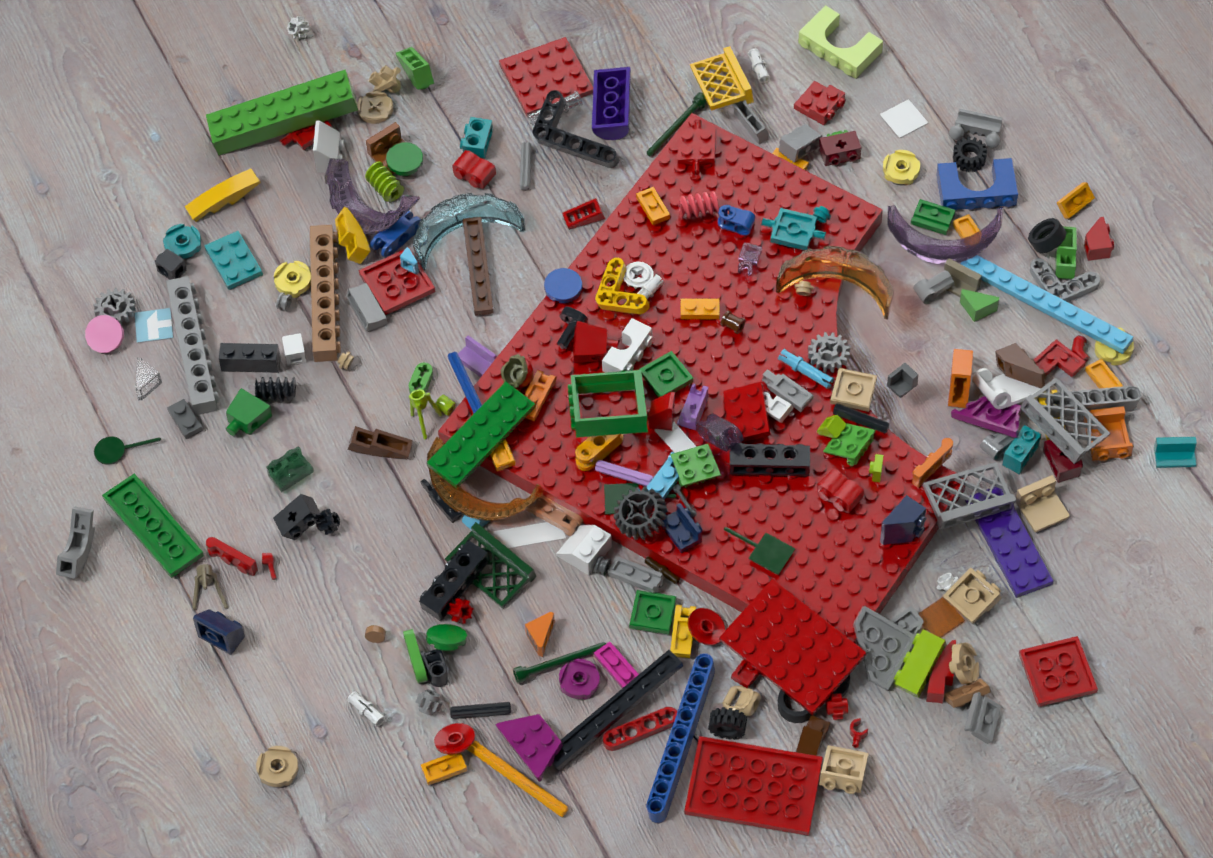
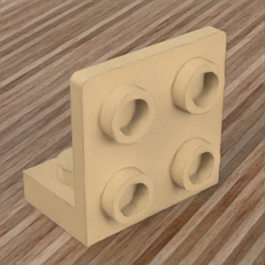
M1053 475L1017 490L1016 504L1034 532L1041 531L1069 518V513L1055 493L1056 480Z

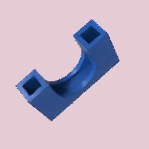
M1012 158L993 159L992 175L994 184L983 191H973L961 184L956 162L938 163L936 176L941 206L954 210H972L975 208L1017 205L1018 190Z

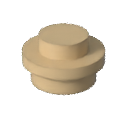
M800 281L799 284H795L796 294L810 296L811 292L814 291V287L811 286L810 282Z
M348 351L346 354H341L337 362L340 364V369L344 368L347 370L354 359L351 352Z

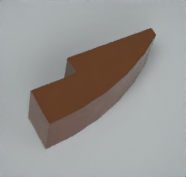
M355 426L347 450L377 457L408 459L413 440L379 429H375L372 432Z

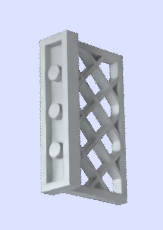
M1057 378L1033 395L1030 394L1026 397L1020 407L1074 464L1110 435V432ZM1055 385L1059 389L1060 395L1050 394V388ZM1038 397L1047 398V405H1041L1036 399ZM1050 399L1060 400V407L1050 406ZM1064 401H1070L1074 405V409L1064 408ZM1050 411L1060 412V419L1053 418L1050 415ZM1064 413L1074 414V421L1064 420ZM1077 415H1084L1087 418V423L1077 422ZM1064 425L1074 426V433H1068L1064 429ZM1077 427L1087 428V435L1078 434ZM1091 429H1097L1102 435L1100 437L1091 436ZM1078 439L1087 440V447L1083 449L1078 444Z
M996 462L924 482L922 485L936 515V524L939 530L1010 510L1016 502L1015 496L1010 494ZM993 469L996 475L995 480L984 476L985 471ZM972 475L979 478L977 485L965 481L967 476ZM954 480L960 483L959 490L957 491L947 486L949 481ZM981 480L992 484L990 491L978 487ZM963 485L974 490L971 497L960 492ZM937 486L942 488L940 496L932 493L930 487ZM996 486L1002 489L1004 495L997 496L991 493V491ZM945 490L956 495L953 502L942 497ZM977 491L987 497L984 501L974 499L973 496ZM959 496L969 501L967 506L962 507L955 504L957 497ZM939 502L951 506L949 511L941 513L938 508Z

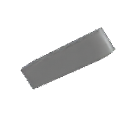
M1135 386L1070 391L1087 410L1124 406L1125 411H1131L1136 408L1142 396L1140 389ZM1050 399V406L1060 407V400ZM1064 401V408L1074 409V405L1070 401ZM1050 411V415L1057 418L1060 417V412ZM1064 413V417L1074 416V414Z

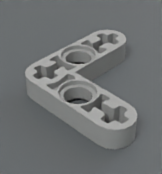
M1036 258L1030 264V273L1039 287L1053 295H1061V299L1066 302L1093 292L1099 287L1100 277L1095 272H1087L1061 284L1044 259ZM1051 279L1053 284L1047 285L1043 280ZM1077 286L1080 290L1073 292L1069 287Z

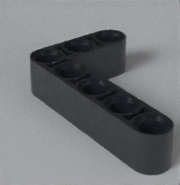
M558 90L550 91L533 127L532 133L537 142L607 168L616 167L619 163V156L614 148L556 128L564 111L566 101ZM555 98H560L558 103H552ZM553 115L551 120H545L546 116ZM546 131L545 136L538 137L540 132ZM558 137H563L560 143H555ZM580 143L578 148L572 149L573 144ZM591 149H597L596 153L593 155H590L589 151ZM608 155H614L613 159L606 160Z

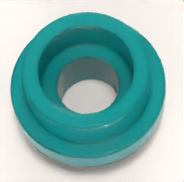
M823 206L814 208L813 216H817L819 222L826 223L827 220H830L831 215L827 208Z

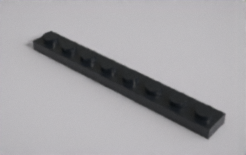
M670 650L666 651L561 739L563 747L555 755L552 765L558 771L681 669L683 663Z

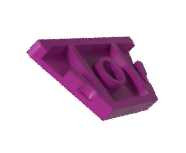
M984 396L977 401L967 403L966 408L963 410L953 409L951 417L1017 438L1021 405L1015 404L1003 409H996Z
M536 714L495 724L499 732L539 782L542 781L544 778L543 773L548 766L552 765L555 755L560 752L563 744L541 715Z

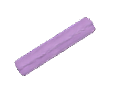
M598 460L595 466L597 472L643 486H648L653 479L651 475Z

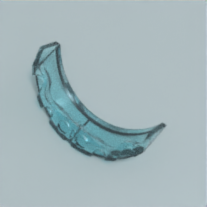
M473 193L460 194L438 203L418 224L419 227L413 240V248L418 262L423 270L426 271V263L434 246L448 233L462 227L463 219L481 217L482 222L499 223L524 232L525 220L518 206L511 201H505L488 193H485V195H473Z

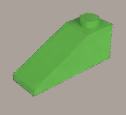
M413 47L395 53L408 78L417 90L426 89L429 85L434 84L429 64Z

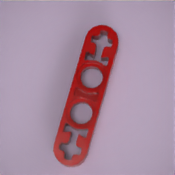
M664 707L608 730L603 735V745L609 751H616L672 728L677 710L673 707ZM669 714V716H672V720L665 718V715ZM647 721H653L656 726L653 729H647L644 724ZM628 729H635L637 734L629 737L625 732ZM612 737L614 740L616 739V743L612 744V742L609 741V738Z

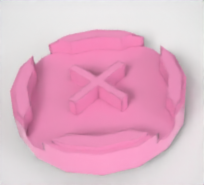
M100 315L88 323L85 330V338L93 350L99 353H111L121 345L124 339V330L116 318L109 315Z

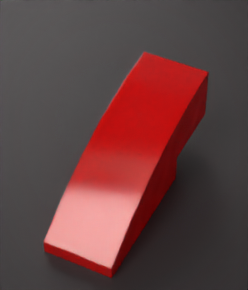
M952 640L937 659L929 680L926 702L943 704L945 685H953L954 674L949 669V663L952 661V645L956 644V640Z

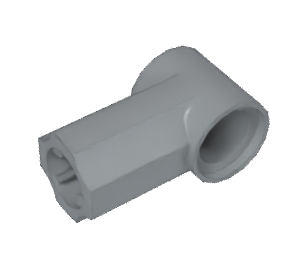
M944 270L929 280L922 279L918 281L913 289L924 304H929L937 298L938 294L955 284L950 273Z
M997 432L994 436L992 434L988 435L981 442L980 448L993 460H997L1005 453L1006 448L1010 446L1015 438Z

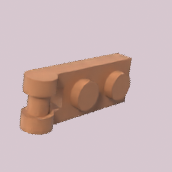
M537 492L531 500L537 496L539 497L526 507V510L561 529L566 535L572 536L575 528L583 522L582 517ZM566 519L570 520L569 524L565 522Z

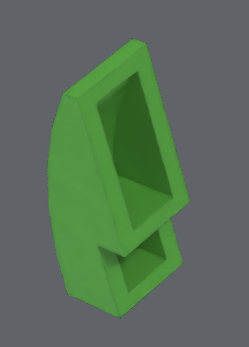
M1063 226L1066 231V238L1056 248L1055 275L1057 278L1073 279L1076 270L1077 232L1076 227Z

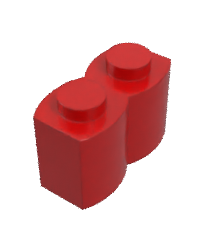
M467 150L452 165L455 177L460 180L469 181L470 185L475 188L484 189L496 175L495 165Z
M831 469L817 484L819 497L825 501L833 502L836 509L846 513H850L864 497V489L861 486L847 479L835 469Z

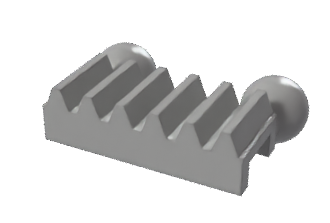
M959 108L955 126L950 128L949 136L953 140H959L967 131H970L971 134L977 132L978 136L985 134L986 145L990 148H996L1000 144L998 135L1003 118Z

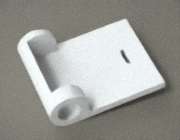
M986 368L979 369L973 376V382L996 409H1003L1023 402L1030 394L1033 395L1040 390L1038 387L1007 377L1005 374L992 378V373Z

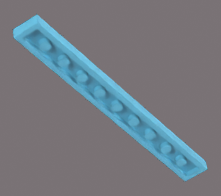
M969 252L960 263L982 275V281L1122 354L1133 342L1134 336L972 252Z

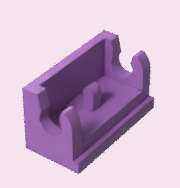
M695 384L691 386L677 425L693 430L697 429L708 401L707 386H703L701 391L696 389Z

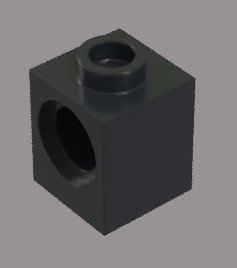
M169 249L160 253L155 260L157 272L169 280L179 278L186 271L184 259Z

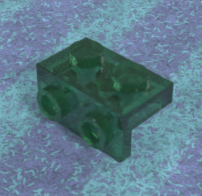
M299 446L288 450L285 455L271 461L266 467L268 477L281 493L314 472L311 464L302 455Z

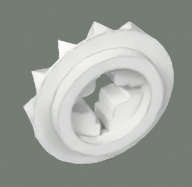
M633 262L626 266L627 269L623 280L627 283L628 287L633 286L636 289L646 285L653 278V270L644 262ZM635 274H642V278H635Z

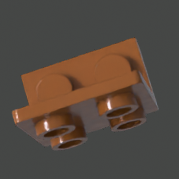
M394 122L366 140L368 155L375 162H382L383 166L387 167V170L392 175L396 172L389 170L386 163V155L395 144L405 142L401 138L400 126Z

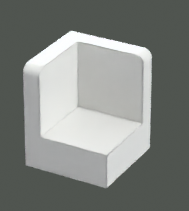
M301 333L283 336L282 341L287 366L306 363Z

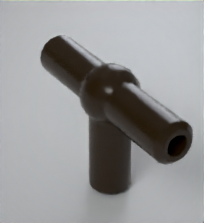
M649 556L644 560L645 564L655 571L663 573V576L672 583L678 584L680 578L669 571L665 565L659 564Z

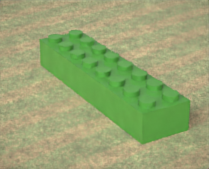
M345 69L206 114L212 143L218 155H222L314 125L316 121L324 122L357 111L358 106L351 81Z

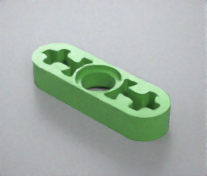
M413 629L403 631L416 681L418 684L427 682L425 667Z

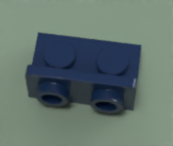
M679 503L676 505L677 510L667 515L666 520H662L664 522L662 528L679 551L683 553L702 542L703 530L698 522L695 523L688 508H684Z

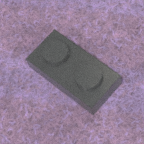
M185 399L167 407L170 416L185 439L203 431L200 422Z

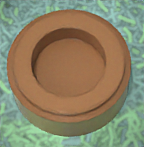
M371 625L366 628V640L372 643H381L385 640L386 631L382 627Z

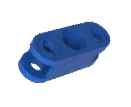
M408 209L402 211L396 217L402 216L396 223L381 230L372 239L370 247L373 250L381 248V255L384 258L393 255L416 234L422 219L417 216L413 217V213L410 210L406 214L404 213Z

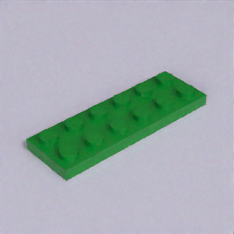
M505 381L428 460L427 466L457 489L536 407L535 403Z
M135 473L102 495L104 501L171 578L204 556L203 551Z

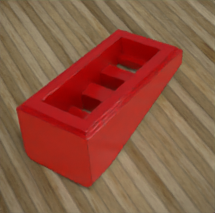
M596 198L562 213L568 229L605 219ZM577 214H581L582 218L579 219ZM570 216H573L575 221L572 222Z

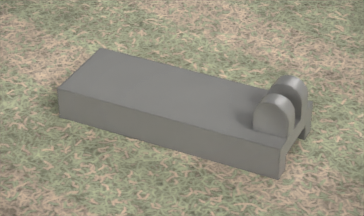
M618 556L607 571L610 577L651 593H658L659 588L663 585V573Z

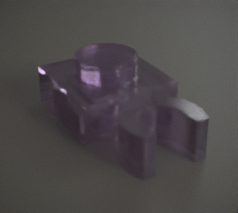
M744 242L739 255L738 273H741L742 269L747 268L748 276L752 274V265H758L762 246Z

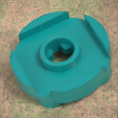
M185 224L174 225L167 230L166 236L163 238L165 250L169 249L182 259L189 258L201 250L200 233L194 226L189 227L185 226ZM180 239H183L184 241L187 240L185 243L180 244L179 242Z

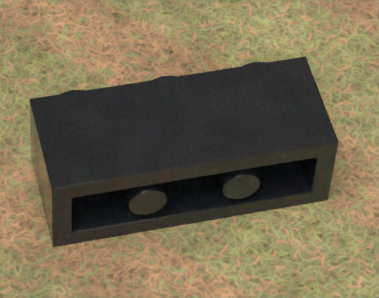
M220 343L218 359L221 372L279 373L281 356L278 344Z

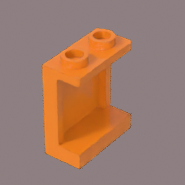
M1124 406L1088 410L1110 432L1106 439L1090 450L1092 461H1105L1112 458L1124 459L1132 456L1133 443H1130L1124 420ZM1084 416L1083 422L1087 423V418ZM1091 429V436L1100 437L1102 435L1097 429Z

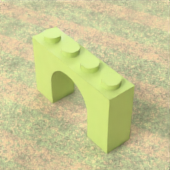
M825 5L799 31L798 43L803 48H807L815 53L816 56L828 61L832 66H836L846 75L856 79L882 53L883 40L868 32L856 45L850 48H837L831 45L826 39L839 26L840 14Z

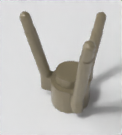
M208 564L198 566L196 569L197 576L194 577L193 610L197 607L199 585H203V589L206 590L207 585L211 584L212 581L224 608L227 609L228 605L217 580V574L213 573L212 566Z

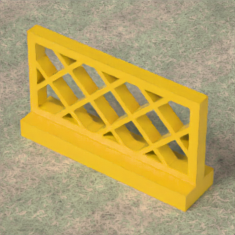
M730 46L723 48V54L690 64L693 75L711 111L744 100L747 104L754 103L752 88ZM723 61L721 65L715 64L716 62ZM705 67L703 71L696 70L697 68ZM710 69L717 70L715 73L709 72ZM721 72L728 73L726 76L720 75ZM704 77L711 78L709 81L703 80ZM716 79L722 81L720 84L714 83ZM727 82L733 83L731 87L726 86L725 84ZM709 88L716 89L714 92L707 91ZM721 90L727 91L725 95L719 94ZM732 93L740 94L734 97L730 96ZM715 98L721 99V101L713 103Z

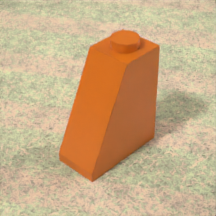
M953 350L948 406L966 408L971 382L972 350Z

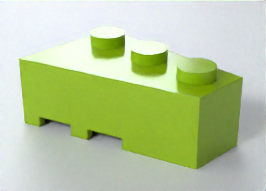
M924 629L921 634H916L912 643L914 644L912 651H908L904 657L903 662L905 665L903 669H899L894 677L897 688L917 698L920 697L926 687L937 659L947 646L944 639Z

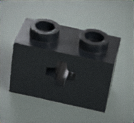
M300 494L273 519L282 537L295 540L301 537L302 533L309 527L313 526L322 517V514L312 497Z

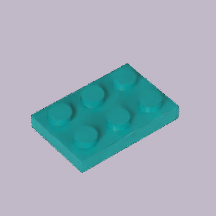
M239 231L204 245L207 254L228 290L263 275L260 266Z

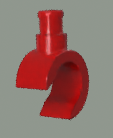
M861 718L854 719L850 724V735L853 737L852 746L854 748H858L861 739L868 735V729L863 732H856L853 729L861 724Z

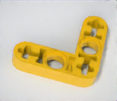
M621 258L611 259L597 291L596 303L603 310L634 314L645 313L649 309V302L644 295L619 292L627 268ZM609 281H615L613 286L607 287ZM621 299H627L624 305H618V302Z

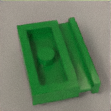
M920 199L911 219V225L947 235V231L955 216V210Z

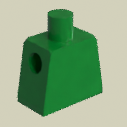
M241 388L226 411L227 420L230 424L225 429L232 436H235L239 430L246 434H252L272 417L270 405Z

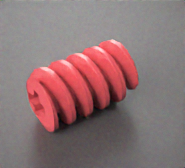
M711 191L709 196L706 192H703L702 198L699 193L695 194V199L691 194L688 195L687 200L684 196H681L680 202L678 201L681 220H683L684 214L687 215L688 219H691L692 213H694L696 218H698L699 212L704 217L706 216V211L713 215L714 209H716L719 213L718 200L714 191Z

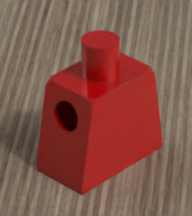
M577 321L574 332L572 363L600 362L604 359L606 351H609L611 347L618 348V340L607 339L606 328Z

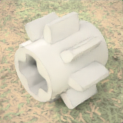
M303 16L292 17L287 27L289 34H293L294 39L306 38V34L310 30L309 22L304 21Z

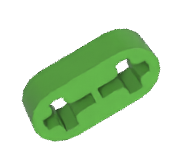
M423 362L416 366L408 385L410 394L415 390L414 388H417L419 383L421 388L418 389L424 390L426 393L433 377V369L429 363ZM427 370V372L424 373L423 377H421V372Z

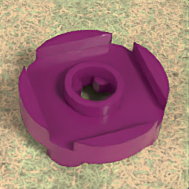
M575 659L574 662L566 663L559 673L560 689L564 694L574 699L587 700L591 698L600 685V675L596 666L585 659ZM581 675L584 681L579 683L574 678H578Z

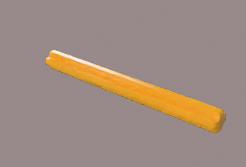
M476 740L467 749L560 817L567 813L568 807Z

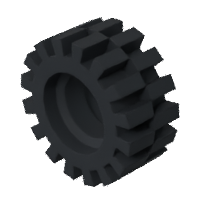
M967 137V140L961 138V142L959 140L956 142L953 150V162H956L957 168L960 166L961 171L966 169V172H969L972 169V172H976V168L980 170L981 166L984 167L987 148L985 143L982 144V140L979 139L977 142L976 137L973 140ZM974 152L977 156L970 158L964 156L963 153Z
M722 707V709L716 708V710L710 712L708 730H710L711 734L714 733V736L719 735V738L722 739L723 737H726V739L742 738L746 731L747 716L743 712L739 713L737 709L734 711L732 710L733 708H729V710L725 707Z

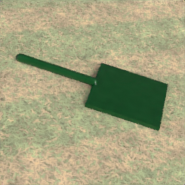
M604 484L605 515L616 514L614 507H618L617 500L622 501V494L627 496L629 490L635 492L638 484ZM668 494L666 498H676L677 495Z
M724 527V530L756 547L749 556V560L779 575L795 551V548L768 533H765L757 544L728 527Z

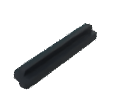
M838 403L833 409L834 415L882 433H887L890 426L889 422Z
M510 702L450 707L452 719L511 713Z

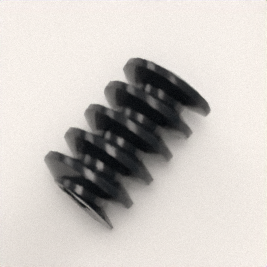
M264 377L261 378L260 382L257 381V378L255 379V397L260 400L262 396L264 401H268L270 396L272 401H276L277 397H279L281 402L284 401L285 397L289 402L292 401L293 396L295 398V377L292 378L291 382L288 381L287 377L284 378L283 382H281L279 377H277L276 382H273L272 377H269L268 382H265Z

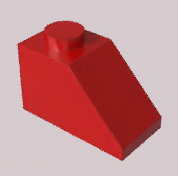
M670 392L651 401L650 409H646L649 428L672 431L675 416V392Z

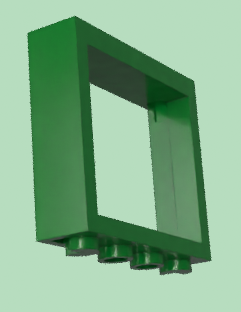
M641 370L571 375V384H568L571 430L576 431V438L648 432ZM635 390L636 415L580 418L578 394Z

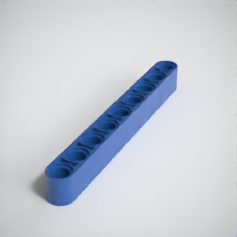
M706 653L698 655L695 659L646 804L649 819L654 823H661L667 818L715 674L713 658ZM667 772H673L671 775H665ZM661 790H667L665 793H659ZM656 808H660V809H661V810L658 811V812H653V810L656 809Z

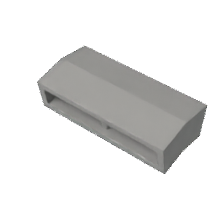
M740 101L732 104L734 106V114L758 144L767 141L769 132L747 103Z
M367 283L348 289L346 297L366 331L387 325V318Z

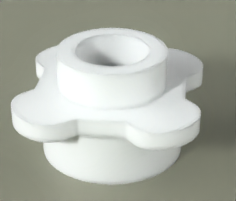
M951 573L943 574L938 578L937 582L939 585L936 588L937 590L944 589L948 591L959 578L953 577Z

